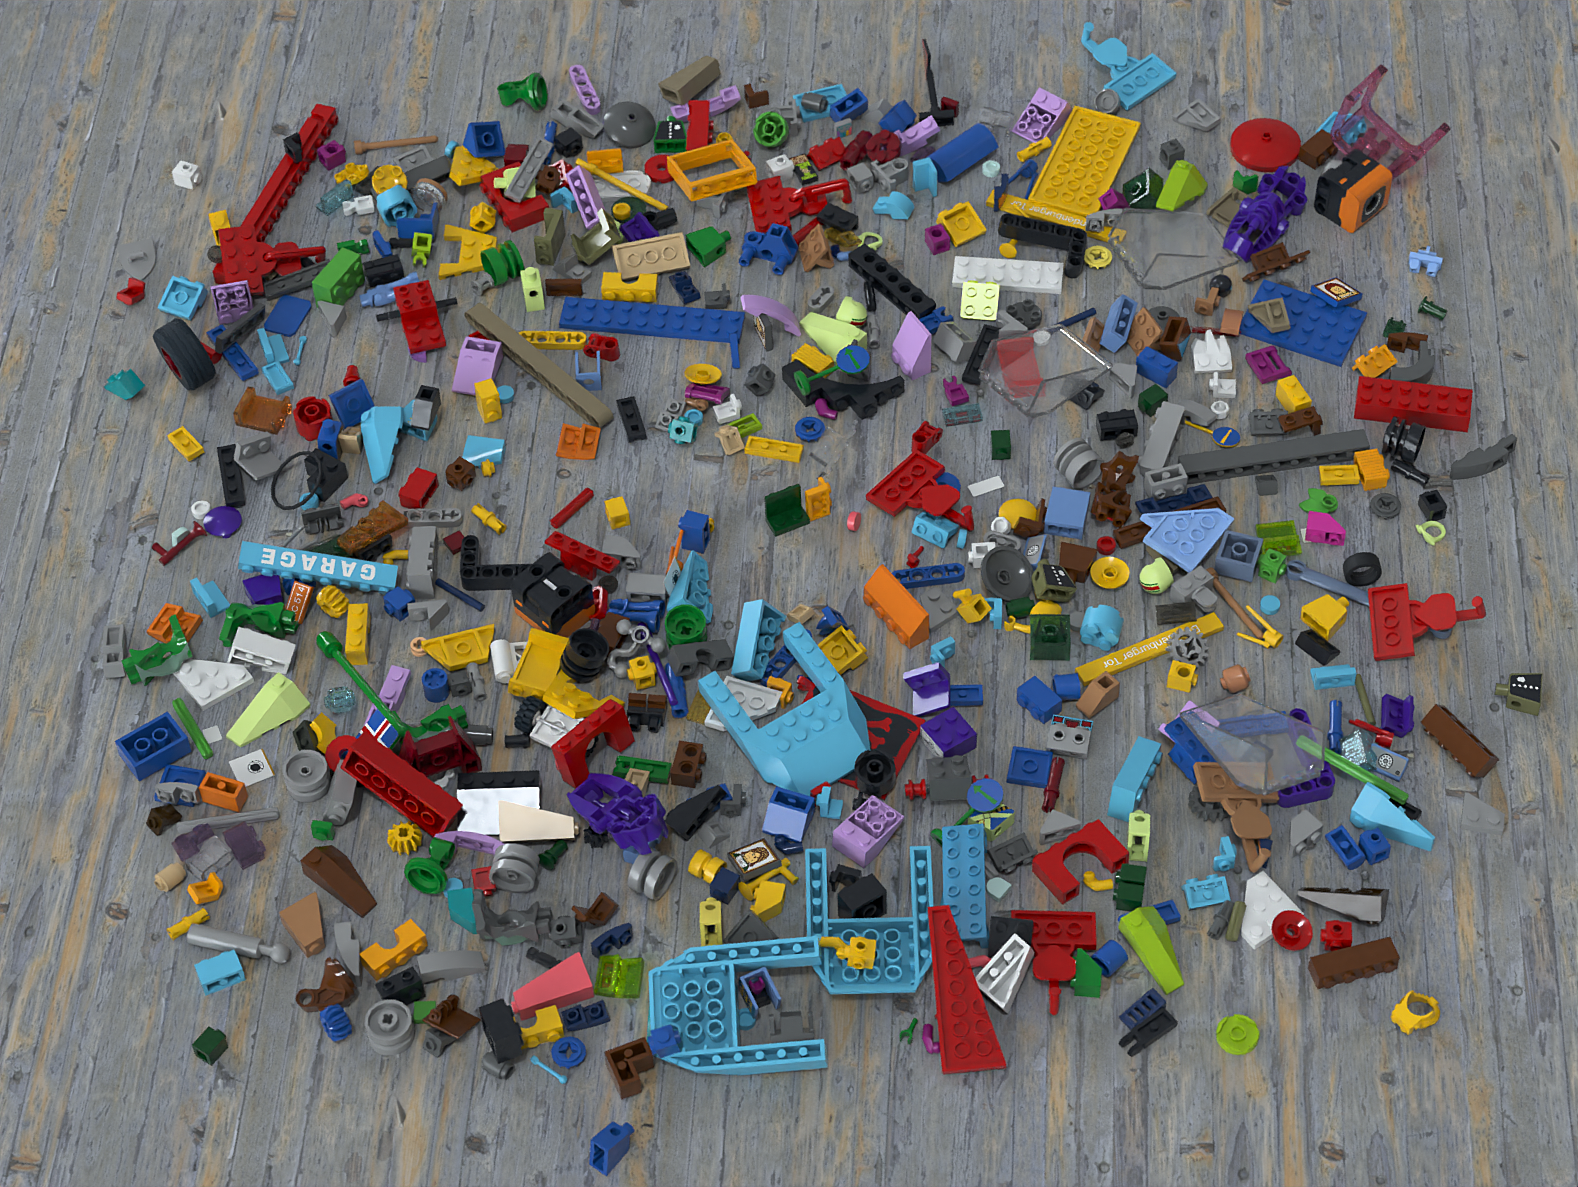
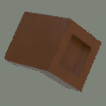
M751 84L744 85V98L749 109L769 105V93L767 90L754 93Z

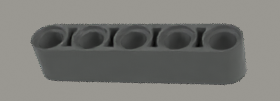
M446 155L404 172L407 178L406 190L409 193L414 192V185L423 178L438 182L449 177L451 163ZM372 187L370 191L377 202L378 194Z

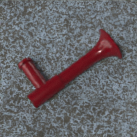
M193 521L194 527L192 531L169 551L165 550L157 542L152 545V550L162 556L159 562L163 566L178 555L196 537L202 535L207 537L206 531L199 523Z

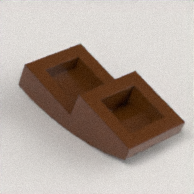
M1411 332L1391 333L1388 336L1387 347L1389 350L1405 353L1406 348L1418 351L1420 341H1428V335Z

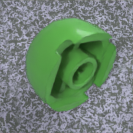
M765 112L755 121L756 125L753 128L755 139L760 144L766 147H777L786 141L789 135V126L782 115L776 112Z

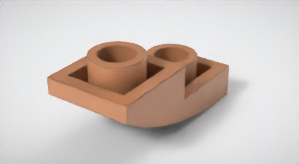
M1225 308L1220 332L1239 335L1244 311Z

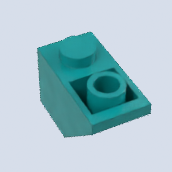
M130 368L126 371L122 369L117 374H112L107 379L108 383L104 388L127 400L134 397L145 384Z
M473 889L448 890V906L451 920L470 933L477 934L476 920L472 908V902L474 901Z

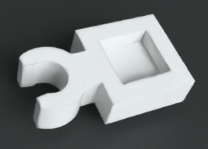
M372 195L354 198L355 202H342L344 215L346 216L357 212V215L375 212Z

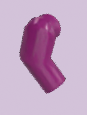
M819 398L816 400L815 408L819 416L833 420L837 419L838 411L829 409L825 399Z
M925 1024L922 1030V1040L929 1054L940 1053V1043L933 1042V1026Z

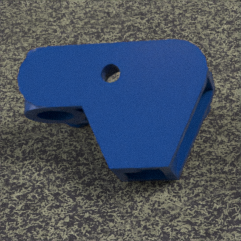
M772 223L766 234L756 231L745 234L742 245L743 253L739 258V264L744 267L749 266L752 257L775 262L772 271L777 275H782L786 265L792 263L798 251V245L787 226Z

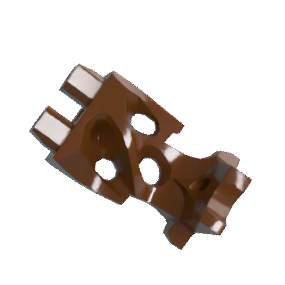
M1118 451L1111 461L1100 464L1102 483L1098 482L1096 485L1095 497L1090 511L1095 514L1096 520L1113 521V526L1121 528L1126 523L1132 513L1130 509L1131 495L1127 494L1126 484L1132 483L1135 480L1136 476L1131 473L1138 463V455L1126 456L1123 452Z

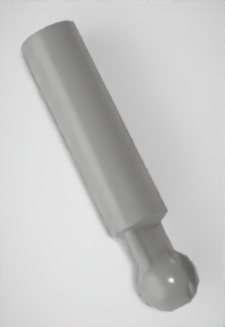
M195 923L191 924L187 934L188 944L223 952L235 950L237 955L259 959L262 955H267L277 964L288 961L291 954L290 949L284 943L268 946L265 945L262 938Z

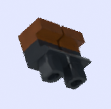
M629 693L627 719L631 731H639L641 725H648L649 732L658 733L660 726L664 727L668 708L667 695L649 694L647 702V694Z

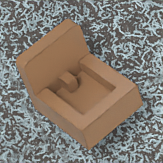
M1212 287L1207 299L1197 297L1194 312L1212 316L1215 307H1219L1220 304L1219 288Z

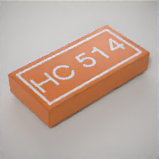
M294 581L286 610L295 611L294 621L302 624L314 587Z

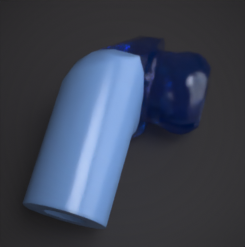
M837 244L830 247L832 256L839 261H847L848 253L852 252L841 251L840 246Z

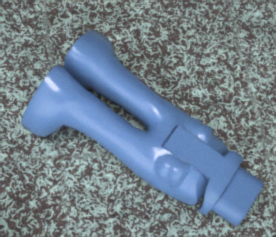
M412 272L405 278L392 283L377 285L376 288L369 289L367 293L359 295L362 307L369 305L373 307V304L375 306H382L396 301L393 287L419 282L417 272Z

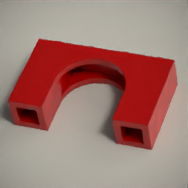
M519 161L480 176L481 184H479L481 192L487 195L489 204H493L496 214L502 217L504 226L508 227L512 233L544 221V210L549 208L542 194L517 203L503 198L504 188H494V178H503V172L506 169L520 167Z
M612 699L605 702L551 746L563 781L575 789L590 774L585 761V753L589 743L595 736L603 732L607 745L620 753L635 741L624 707Z
M1097 819L1094 822L1087 823L1078 832L1071 833L1060 843L1053 844L1044 853L1037 854L1032 859V872L1057 900L1064 905L1078 896L1080 890V883L1064 865V861L1069 856L1076 853L1091 854L1113 874L1121 869L1122 863L1128 864L1130 852Z

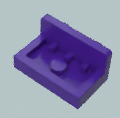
M641 212L636 213L634 218L619 228V231L628 242L660 236L658 231L652 227Z
M1385 694L1382 697L1381 729L1393 732L1395 736L1400 738L1411 732L1414 728V697L1409 695L1402 700Z

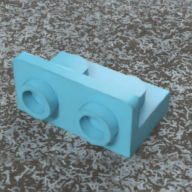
M923 511L915 517L911 532L932 544L945 548L948 538L958 532L959 525L941 516H933Z
M1218 874L1206 876V880L1203 881L1193 878L1186 880V884L1181 886L1182 891L1184 890L1189 910L1224 903L1226 900L1231 901L1225 876L1219 877Z

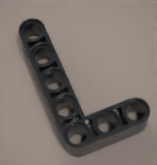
M1003 214L1001 216L998 226V234L1000 236L1066 250L1064 274L1073 279L1079 277L1084 262L1087 241L1086 231L1080 228L1014 214Z
M467 535L462 539L460 577L462 587L467 591L511 590L510 585L513 579L532 565H480L479 539L474 535Z

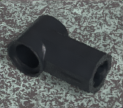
M673 208L657 213L653 211L643 213V216L647 218L648 222L657 231L658 228L677 222L676 212Z

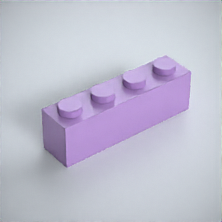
M578 165L565 175L584 224L590 230L600 222L597 212L601 208L604 210L605 208L591 173Z

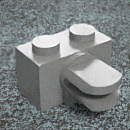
M1200 565L1171 585L1170 600L1182 611L1191 605L1193 607L1198 605L1205 612L1213 611L1217 606L1218 599L1212 592L1214 577Z

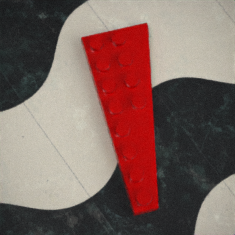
M949 905L928 907L942 1073L953 1074L1007 1068Z

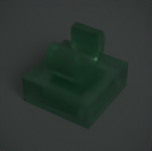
M1391 317L1385 326L1383 337L1388 338L1391 333L1405 332L1407 324L1403 320L1399 322Z

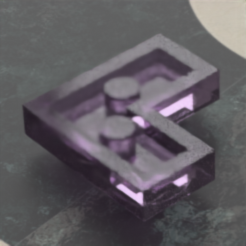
M208 823L199 824L186 835L181 834L176 837L171 844L183 862L199 853L200 850L197 845L215 834Z

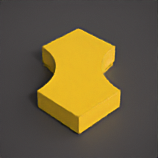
M321 712L310 724V727L317 735V748L325 754L327 746L336 738L335 727L337 725Z

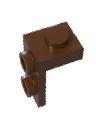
M1314 406L1278 417L1285 433L1309 426L1314 436L1321 434L1323 421Z
M1041 498L1036 508L1035 521L1019 517L1014 526L1013 533L1028 538L1042 533L1045 522H1042V518L1045 517L1047 507H1045L1046 499Z
M601 892L590 908L573 905L571 910L576 913L575 917L583 923L589 922L593 925H606L619 905L606 893Z

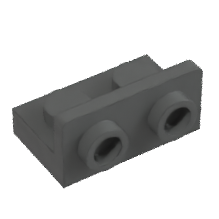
M1280 408L1265 412L1263 409L1253 410L1248 415V420H1250V436L1288 435L1289 432L1285 433L1278 419L1279 416L1288 414V411H1283Z

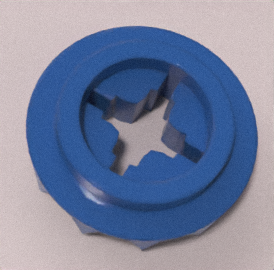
M816 417L802 418L795 425L796 436H799L801 441L804 439L808 442L810 440L817 441L819 437H823L825 425Z
M564 1037L555 1042L551 1054L553 1061L559 1067L563 1066L569 1069L572 1066L577 1067L581 1061L584 1062L586 1048L580 1039ZM568 1047H570V1050L573 1053L569 1058H567L565 1054L567 1053Z

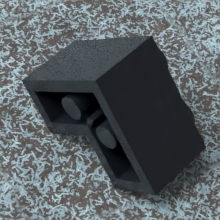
M315 448L312 453L318 455L322 462L323 470L321 482L315 494L320 501L325 503L348 479L345 463ZM308 455L304 459L307 475L310 476L307 479L309 492H311L317 482L319 467L316 459Z

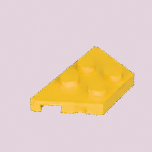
M490 624L421 641V648L449 671L466 668L470 663H486L490 655V645L493 641L495 626Z

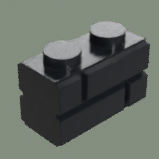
M398 254L363 263L369 288L405 278Z
M1122 409L1116 412L1104 411L1096 414V428L1100 441L1136 437L1138 435V422L1134 409Z

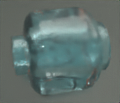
M346 686L331 688L328 690L327 696L324 697V704L334 714L351 710L352 705H355V696L353 691L349 690Z

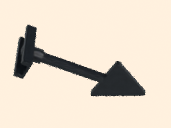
M922 39L925 75L931 108L930 112H919V122L932 115L938 127L954 125L953 118L955 117L954 109L940 110L938 106L934 76L930 67L931 53L926 39Z

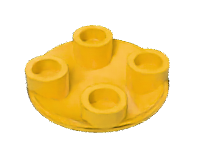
M351 162L345 165L344 170L335 174L334 178L338 185H353L368 176L369 168L366 164L355 165V163Z
M384 165L376 169L373 174L372 186L378 195L396 185L407 188L406 175L399 166Z
M1011 499L1001 505L999 517H1005L1011 523V529H1014L1019 517L1035 521L1037 510L1027 500Z

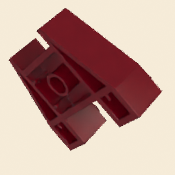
M451 716L448 717L450 730L440 732L429 738H423L414 742L409 730L406 731L399 757L406 760L413 768L422 772L426 777L458 766L461 773L482 771L481 759L472 739Z

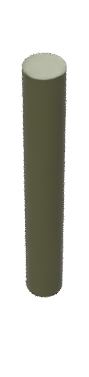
M1356 674L1355 685L1367 723L1375 726L1376 721L1360 674Z

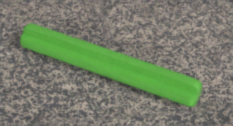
M181 698L173 700L172 704L202 757L204 759L212 757L213 751L183 700Z

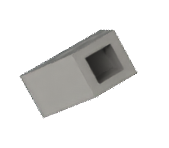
M607 535L602 553L620 560V564L617 567L641 570V556L627 538Z
M1306 809L1294 817L1290 823L1289 857L1291 859L1297 854H1303L1309 845L1317 843L1322 838L1323 824Z

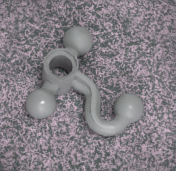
M626 619L620 620L616 626L617 631L622 635L630 634L634 642L629 649L620 648L611 651L608 655L607 663L618 678H626L629 666L625 663L617 664L615 662L616 657L632 656L638 651L640 646L644 647L648 644L654 652L661 653L666 649V642L662 638H652L648 629L644 626L633 628L630 621ZM645 632L646 637L643 640H637V634Z

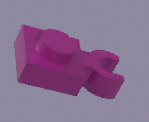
M952 376V382H947L943 378L945 395L951 406L969 402V395L963 384L957 385L956 376Z

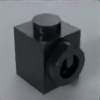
M572 127L555 136V150L566 159L570 156L578 155L583 149L582 136Z

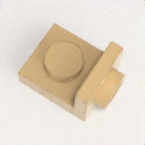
M724 425L719 428L718 432L714 433L715 437L720 438L725 454L728 456L745 448L737 427Z

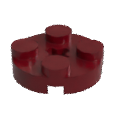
M886 129L875 134L866 143L869 158L872 162L877 160L879 165L899 158L901 155L902 143L899 137ZM887 145L886 151L881 150L883 146Z

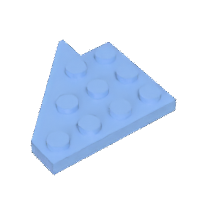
M1219 508L1142 514L1140 518L1142 522L1152 528L1144 537L1143 542L1188 573L1197 568L1223 536L1225 530H1228L1234 522L1233 517Z

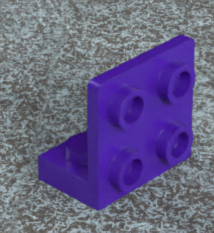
M940 662L903 673V680L913 689L914 716L920 717L950 707V674Z

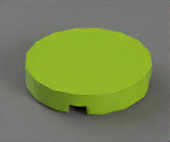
M1234 1014V1016L1224 1017L1218 1023L1216 1039L1219 1046L1227 1053L1245 1055L1252 1052L1259 1041L1260 1034L1257 1025L1248 1016Z

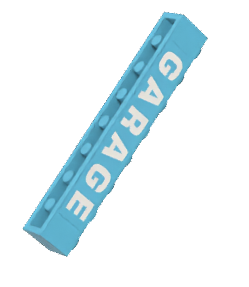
M242 541L238 569L245 573H253L254 571L260 572L264 576L279 575L284 579L298 578L308 583L317 581L326 586L336 584L345 589L355 587L364 592L374 590L383 595H386L387 592L395 588L398 571L397 565Z

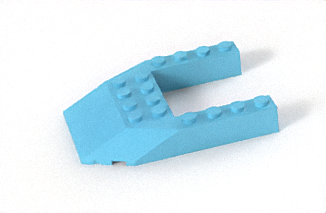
M798 622L783 631V641L821 692L817 696L758 729L716 671L699 679L698 685L700 694L765 782L810 796V790L827 781L831 785L852 773L857 757L862 752L871 750L867 721L843 678L802 624Z
M910 846L912 917L828 919L826 848L805 849L807 937L818 936L819 940L821 937H839L847 945L850 944L851 937H865L866 939L876 940L873 969H855L847 966L848 958L839 959L836 955L837 951L833 947H821L822 965L812 966L828 993L916 992L932 963L928 907H933L931 846Z
M818 936L690 947L678 957L671 958L661 967H656L648 972L651 1030L671 1024L674 1031H679L682 1041L678 1043L681 1052L659 1059L695 1073L751 1075L828 1068L827 1045L824 1039L741 1046L737 972L755 971L766 967V969L822 965L821 943Z

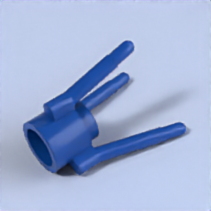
M1027 160L1008 180V184H1010L1020 174L1026 178L1032 177L1025 195L1026 200L1030 195L1035 178L1038 176L1036 172L1038 164L1034 160Z

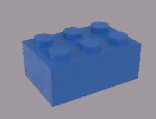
M168 711L115 741L119 756L138 781L192 752L188 737Z

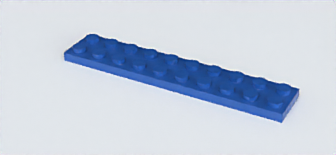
M565 297L559 328L730 343L729 334L737 333L738 344H740L745 312Z

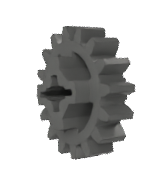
M1193 786L1192 792L1189 794L1188 806L1192 807V813L1197 812V818L1203 816L1204 821L1211 818L1212 822H1215L1216 818L1222 821L1224 816H1229L1221 802H1202L1199 788Z

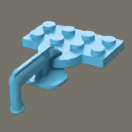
M1091 22L1084 24L1081 43L1093 54L1096 60L1111 69L1110 74L1113 80L1104 85L1103 90L1109 88L1117 92L1120 97V105L1127 111L1176 78L1177 73L1153 53L1140 61L1134 57L1127 56V46L1119 39L1109 38L1100 45L1096 44L1090 38L1094 25Z

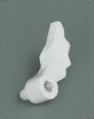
M451 769L447 770L444 777L438 779L435 784L441 786L442 789L447 788L449 780L455 779L454 771Z

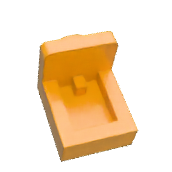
M772 676L768 678L767 688L783 692L780 697L781 708L785 709L787 704L791 703L794 698L792 683Z
M211 872L207 881L189 884L187 891L196 905L216 901L220 897L223 883L215 872Z

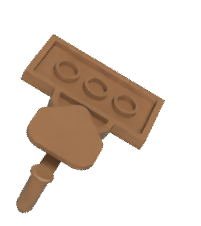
M1196 762L1193 765L1202 802H1221L1225 811L1231 815L1234 832L1241 837L1250 872H1257L1268 857L1271 856V852L1266 848H1261L1259 850L1260 854L1257 855L1253 840L1266 839L1272 833L1269 817L1260 811L1261 803H1276L1279 800L1270 763Z

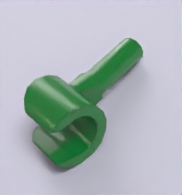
M913 1018L909 1028L900 1032V1041H902L903 1037L909 1036L908 1045L912 1044V1033L918 1019Z

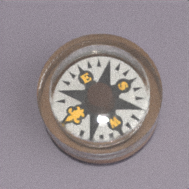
M423 178L418 180L410 192L416 207L431 214L434 203H438V212H440L448 200L445 189L431 179Z

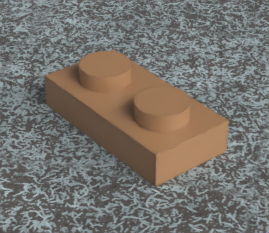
M1096 317L1089 319L1081 342V346L1091 356L1099 353L1101 347L1099 343L1105 327Z

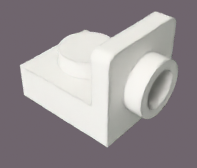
M1214 372L1213 379L1209 380V390H1213V398H1235L1236 380L1218 379V372Z

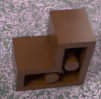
M645 1037L604 1051L606 1066L621 1100L641 1093L638 1073L654 1067L653 1054Z

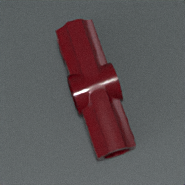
M860 131L856 138L845 148L846 152L840 159V167L843 170L857 165L866 156V143L873 136L870 131Z

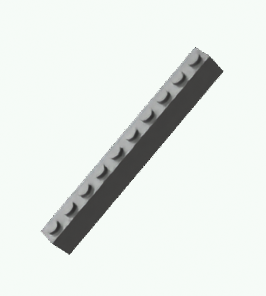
M1359 429L1185 454L1178 457V464H1182L1188 476V485L1352 461L1354 452L1369 450L1370 444L1365 430Z

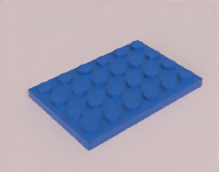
M1263 279L1251 304L1283 297L1290 329L1272 333L1247 309L1240 325L1239 334L1342 367L1367 318V312L1346 305L1335 308L1318 296Z

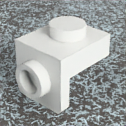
M730 394L729 402L713 406V413L719 424L740 418L742 405L734 394Z

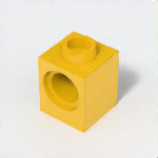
M623 496L604 501L605 513L612 530L630 525L629 511Z
M1173 660L1168 673L1167 687L1190 693L1192 685L1196 686L1199 674H1195L1196 665Z

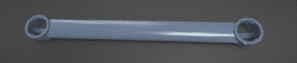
M1292 560L1287 564L1286 576L1293 581L1304 580L1369 606L1368 591L1309 569L1300 560ZM1293 567H1297V568H1299L1302 572H1301V573H1293V572H1291L1289 569H1290V568H1293ZM1430 627L1428 629L1439 639L1448 638L1452 632V628L1448 629V631H1436Z

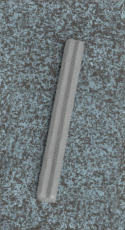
M277 807L180 821L177 822V831L179 834L273 820L279 818V811Z

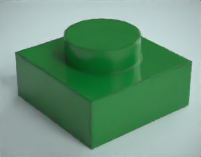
M312 820L310 827L313 838L322 841H333L335 836L333 822Z

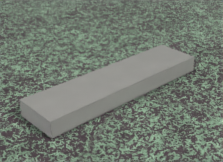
M538 135L504 195L517 203L521 202L554 144Z

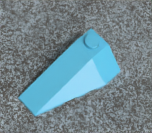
M373 407L361 415V433L372 481L375 484L389 476L394 458L392 450L399 440L396 437L397 432L403 426L404 408Z
M694 550L690 552L669 597L667 611L669 612L679 605H693L704 613L706 624H709L712 618L713 604L709 603L711 590L707 588V581L709 580L707 561Z
M1367 782L1351 809L1349 821L1364 831L1379 828L1385 838L1431 851L1435 836L1417 820H1410L1404 813L1406 810L1401 806L1397 808L1389 801L1391 797Z

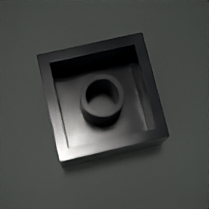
M873 873L861 877L856 883L842 888L837 893L838 917L840 919L880 918L887 914V890Z
M502 998L479 1007L483 1031L497 1063L500 1064L521 1056V1046L524 1045L521 1037L522 1031L519 1023L513 1019L514 1012L511 1005H506Z

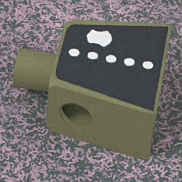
M1047 559L1040 560L1037 563L1038 567L1031 577L1037 599L1069 602L1077 587L1064 567L1051 565Z
M1511 673L1507 684L1496 683L1494 695L1506 696V707L1508 709L1538 716L1541 706L1543 673Z

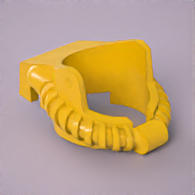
M1411 990L1401 999L1399 1004L1395 1005V1009L1391 1013V1020L1400 1026L1402 1032L1410 1035L1413 1033L1414 1028L1416 1030L1427 1028L1438 1021L1440 1018L1439 1002L1433 996L1429 998L1428 995L1416 994ZM1413 1002L1428 1003L1432 1007V1011L1426 1015L1419 1016L1411 1013L1407 1006Z

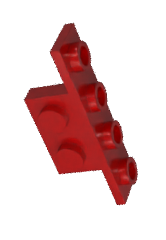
M554 531L544 543L561 551L560 560L564 562L565 569L591 581L596 578L597 569L610 574L620 564V560L558 531Z

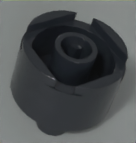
M882 749L866 750L857 757L854 771L855 783L859 790L866 795H873L876 798H880L888 793L896 781L893 757Z

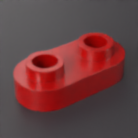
M596 586L592 589L595 613L590 615L589 618L594 622H599L602 618H605L607 613L608 591L601 586Z

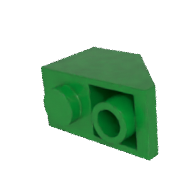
M1077 948V956H1073L1076 961V975L1071 979L1070 987L1075 988L1074 996L1100 998L1102 968L1082 948Z

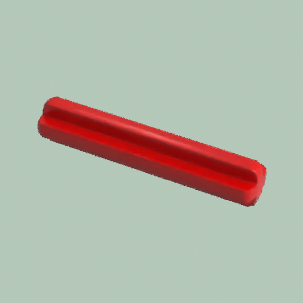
M589 487L585 488L550 520L551 526L555 529L559 528L594 496L593 490Z

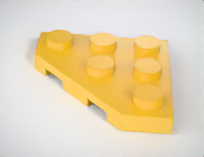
M458 146L455 148L449 177L459 186L481 182L480 176L495 171L498 168L485 157L475 158L464 146Z

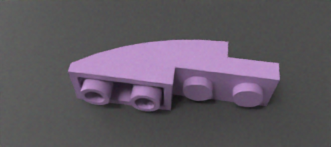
M932 115L903 133L900 130L894 132L902 143L900 156L928 144L927 138L941 131ZM887 145L883 146L881 150L886 151Z
M391 665L379 697L391 711H396L397 713L406 695L404 690L411 676V671ZM372 704L365 724L378 709L374 704Z

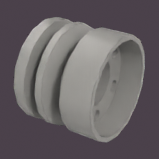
M1074 438L1065 443L1057 451L1053 461L1054 467L1076 489H1083L1095 482L1102 473L1100 464L1104 463V460L1082 438Z

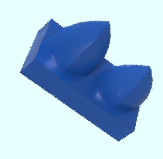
M829 606L822 609L824 616L816 629L821 630L820 635L832 633L841 625L846 631L850 629L840 612Z

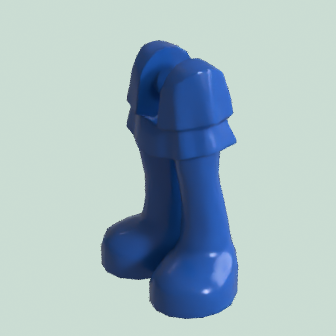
M628 598L624 600L615 599L611 600L609 604L610 609L607 610V613L611 612L630 618V622L646 623L651 633H658L660 630V618L664 617L666 606L664 600L630 602Z

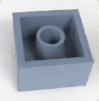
M1225 530L1216 556L1215 571L1220 575L1252 582L1259 557L1262 554L1264 539Z

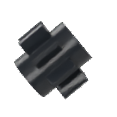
M590 826L588 829H584V843H589L592 849L602 848L604 842L609 841L607 830L599 834L594 832Z

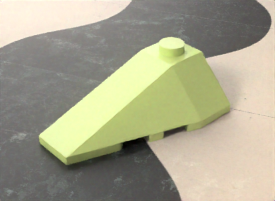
M810 312L799 322V325L807 335L817 343V347L823 350L826 355L832 357L835 365H837L836 358L839 351L851 345L853 339L858 340V346L865 350L867 349V333L852 324Z
M278 672L259 691L226 734V738L239 747H243L262 737L263 733L271 729L276 730L280 728V724L288 720L293 721L297 719L311 705L297 686Z

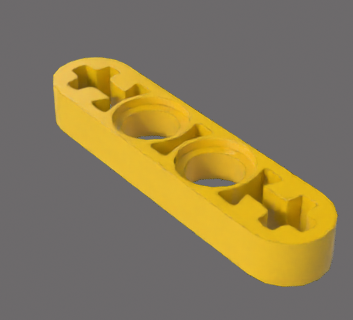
M518 332L537 349L582 350L587 345V338L583 332ZM540 338L547 339L545 342L537 341ZM557 339H565L562 343L556 342Z

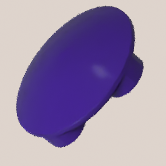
M219 506L210 510L205 515L203 520L204 529L212 535L222 536L225 539L230 538L232 533L241 525L242 517L239 511L233 507Z

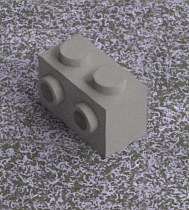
M941 322L933 339L938 348L946 352L950 359L955 362L969 360L976 341L955 322Z
M1181 463L1145 472L1144 489L1148 497H1153L1154 500L1179 495L1187 490L1188 476Z
M629 573L626 589L628 600L630 602L664 600L666 606L668 592L663 583L666 575Z
M1063 723L1051 724L1046 749L1056 755L1087 759L1091 731L1082 726L1070 728Z

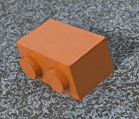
M210 772L206 773L199 786L202 802L240 812L248 798L244 782Z

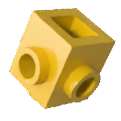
M482 201L471 209L469 226L480 233H486L495 225L496 210Z
M648 655L629 660L627 675L630 681L633 680L636 690L656 685V666L654 662H650Z
M851 937L850 944L845 945L844 957L848 958L847 966L855 969H873L876 940L866 939L865 937Z

